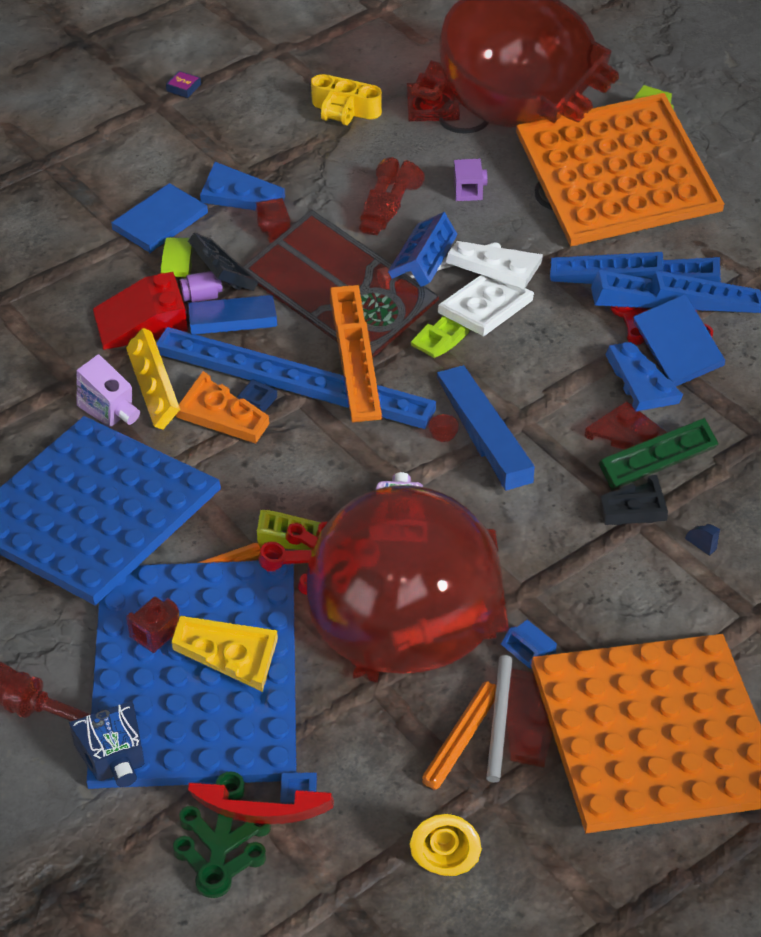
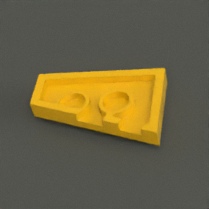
M180 616L172 639V648L178 653L263 692L277 644L278 633L277 630Z

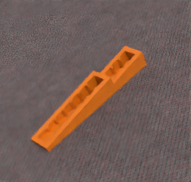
M359 285L331 287L330 303L351 421L353 423L382 420L367 323L364 319Z

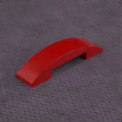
M189 783L188 788L193 798L205 807L223 816L249 823L285 824L298 822L321 815L334 808L332 793L296 790L294 804L228 800L229 792L225 785Z

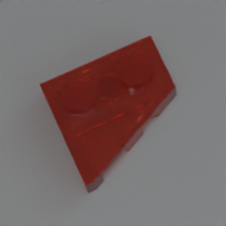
M627 401L585 428V437L587 439L593 440L597 436L611 440L610 446L620 449L631 448L667 433L640 411L635 412L633 406Z

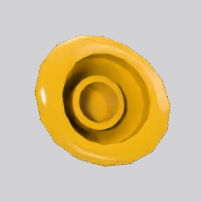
M451 814L434 815L422 821L413 831L410 841L411 854L418 865L431 873L441 876H457L470 871L478 862L482 850L480 837L473 826L463 818Z

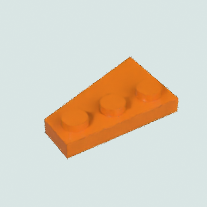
M204 371L179 403L180 411L176 414V418L255 444L269 425V415L244 398H236L230 393L228 387L223 384L217 385L211 380L210 375Z

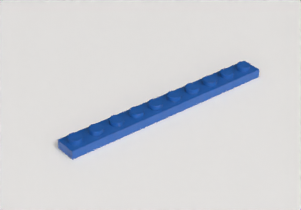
M170 327L165 329L156 343L162 356L252 381L253 379L265 385L349 408L343 375L199 335H193ZM377 385L383 418L426 429L436 410V401Z

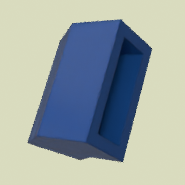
M529 620L524 621L518 627H510L501 643L504 648L530 669H532V657L556 654L557 647L556 642Z

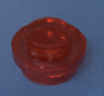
M440 414L434 416L429 422L430 433L435 440L440 442L452 440L459 430L457 419L451 415Z

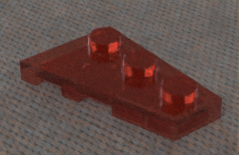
M511 668L506 718L510 760L544 768L553 732L540 695L538 683L534 673Z

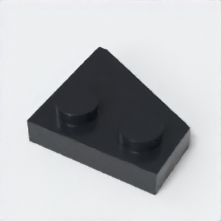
M657 475L648 476L647 483L636 487L631 483L618 491H611L600 496V508L605 525L667 521L668 509Z

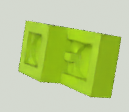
M166 238L161 273L174 272L175 277L190 275L192 269L191 257L194 250L188 242L190 238Z
M442 316L434 326L427 324L411 341V346L436 358L457 345L470 330Z

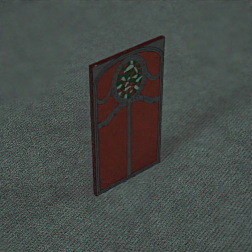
M313 210L309 211L243 266L259 281L257 285L336 342L337 337L330 303V288L359 285L372 358L440 300L437 294L425 286L420 287L418 282L406 273L392 279L388 273L392 266L390 262Z

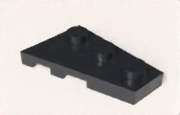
M195 232L192 234L188 242L217 279L227 282L238 290H241L243 287L254 291L259 283L256 278L213 239Z

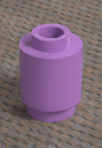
M212 271L186 275V278L180 279L183 301L190 300L192 303L217 299L218 293L222 292L221 280L217 279Z

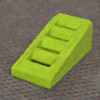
M260 510L257 541L260 547L267 542H277L285 549L312 550L303 543L298 545L289 543L285 537L286 533L281 531H287L288 526L292 523H299L305 527L306 531L313 532V535L316 536L318 525L321 522L271 510Z

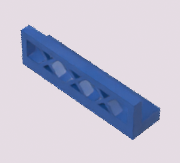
M445 212L416 225L388 270L392 279L411 271L420 287L432 281L458 235Z

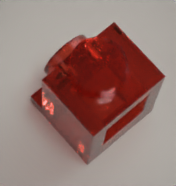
M283 198L256 202L258 227H260L262 233L266 232L269 242L272 243L290 228V217ZM291 233L283 240L291 239Z
M154 596L135 614L130 612L126 616L129 636L152 653H155L174 636L180 618L177 605L170 599L161 601Z

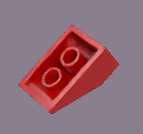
M174 272L144 277L93 308L103 350L127 346L130 340L142 328L152 331L155 340L161 337L167 327L188 332L185 306Z

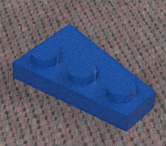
M214 162L200 198L201 202L206 204L278 214L285 198V188Z
M631 342L609 345L605 355L616 376L623 379L625 383L623 389L626 395L632 396L634 400L632 406L635 412L680 403L683 393L656 368L653 362L649 361L639 351L636 345Z

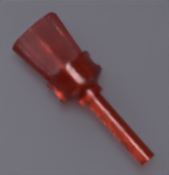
M0 662V706H4L6 711L17 713L18 716L27 718L34 711L41 712L45 710L69 721L92 715L49 698L48 693L43 691L44 685L41 678L31 677L23 671L18 672Z

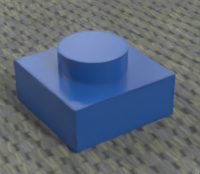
M282 773L280 803L294 804L296 790L317 792V773Z

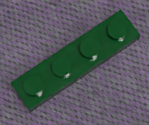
M703 418L603 458L598 464L611 490H614L715 449L719 443L708 422Z

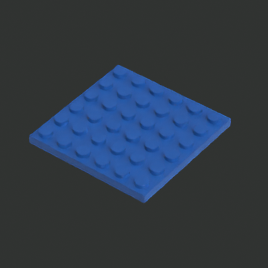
M83 416L0 487V555L96 606L221 489L220 481Z

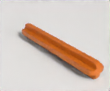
M489 681L482 683L424 772L422 783L426 787L436 790L441 786L493 705L496 684H492Z

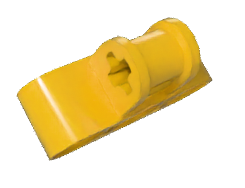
M326 74L316 75L311 79L312 104L321 109V119L324 121L332 119L342 122L343 125H348L354 116L364 119H376L382 113V91L378 86Z

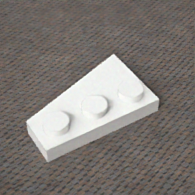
M456 241L448 252L446 263L525 289L541 265L543 254Z

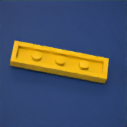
M142 328L130 340L126 349L153 426L163 430L180 411V407L152 331Z

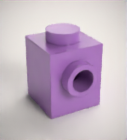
M481 159L454 160L456 201L483 200V186H487V169L482 170Z

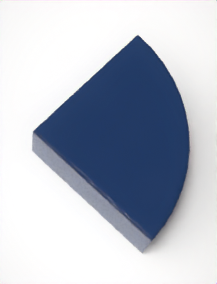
M711 524L706 526L697 525L686 534L685 539L710 556L717 550L720 529Z

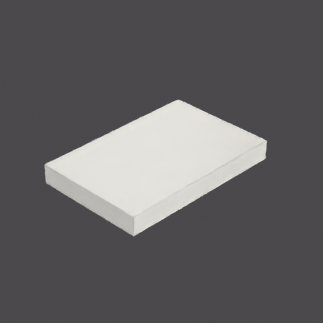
M480 275L438 305V313L484 337L533 301L534 292Z

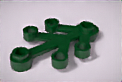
M232 771L225 772L216 780V785H225L227 790H235L229 792L228 800H240L245 793L244 780L240 774ZM187 806L180 811L179 818L182 828L193 831L211 851L210 862L208 863L195 850V843L192 838L181 836L173 843L175 857L180 861H187L197 873L195 883L201 895L208 898L221 897L230 890L232 877L248 866L260 867L265 863L266 850L258 842L249 843L245 847L244 853L226 864L225 858L227 853L254 835L258 837L266 836L271 831V824L257 827L255 826L256 823L246 822L230 833L233 819L218 814L216 830L214 832L201 818L197 807ZM188 816L196 817L192 821L185 820V818ZM182 846L190 847V849L187 851L179 850V848ZM253 852H259L261 854L260 856L254 858L249 856ZM211 880L220 881L216 884H208Z

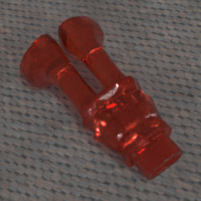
M388 157L378 163L376 168L377 183L374 190H370L360 216L361 224L359 230L361 232L378 235L381 230L386 229L390 220L401 208L400 203L406 189L417 190L422 186L425 181L424 172L413 162L405 160L400 167L396 158ZM394 183L391 192H387L389 185Z

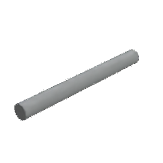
M507 655L500 656L498 663L486 777L489 782H499L501 777L512 657Z

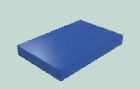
M169 183L111 222L112 230L151 253L164 244L166 238L174 237L206 215L208 207L206 204Z
M686 294L633 317L636 327L667 379L674 383L675 387L725 365L723 355Z
M273 295L188 303L190 328L193 335L277 326Z

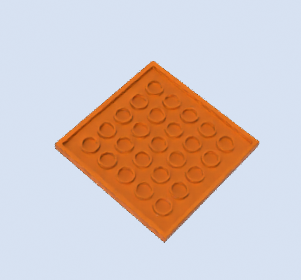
M665 93L517 125L516 133L570 247L722 212L724 209V202Z
M723 634L532 657L531 667L585 834L761 809V725Z

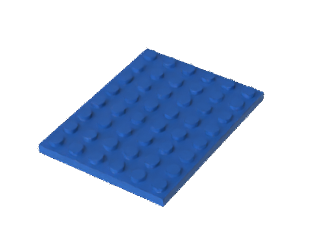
M259 561L139 565L99 602L91 715L130 701L133 702L145 764L140 768L134 769L137 779L127 787L189 785V783L216 784V780L221 774L230 771L240 774L244 783L281 781L282 773H297L294 564H283L281 568L275 571L263 569ZM180 616L277 630L278 640L263 692L174 651L172 639ZM87 766L86 781L88 789L120 788L117 786L114 777L103 781L97 780Z

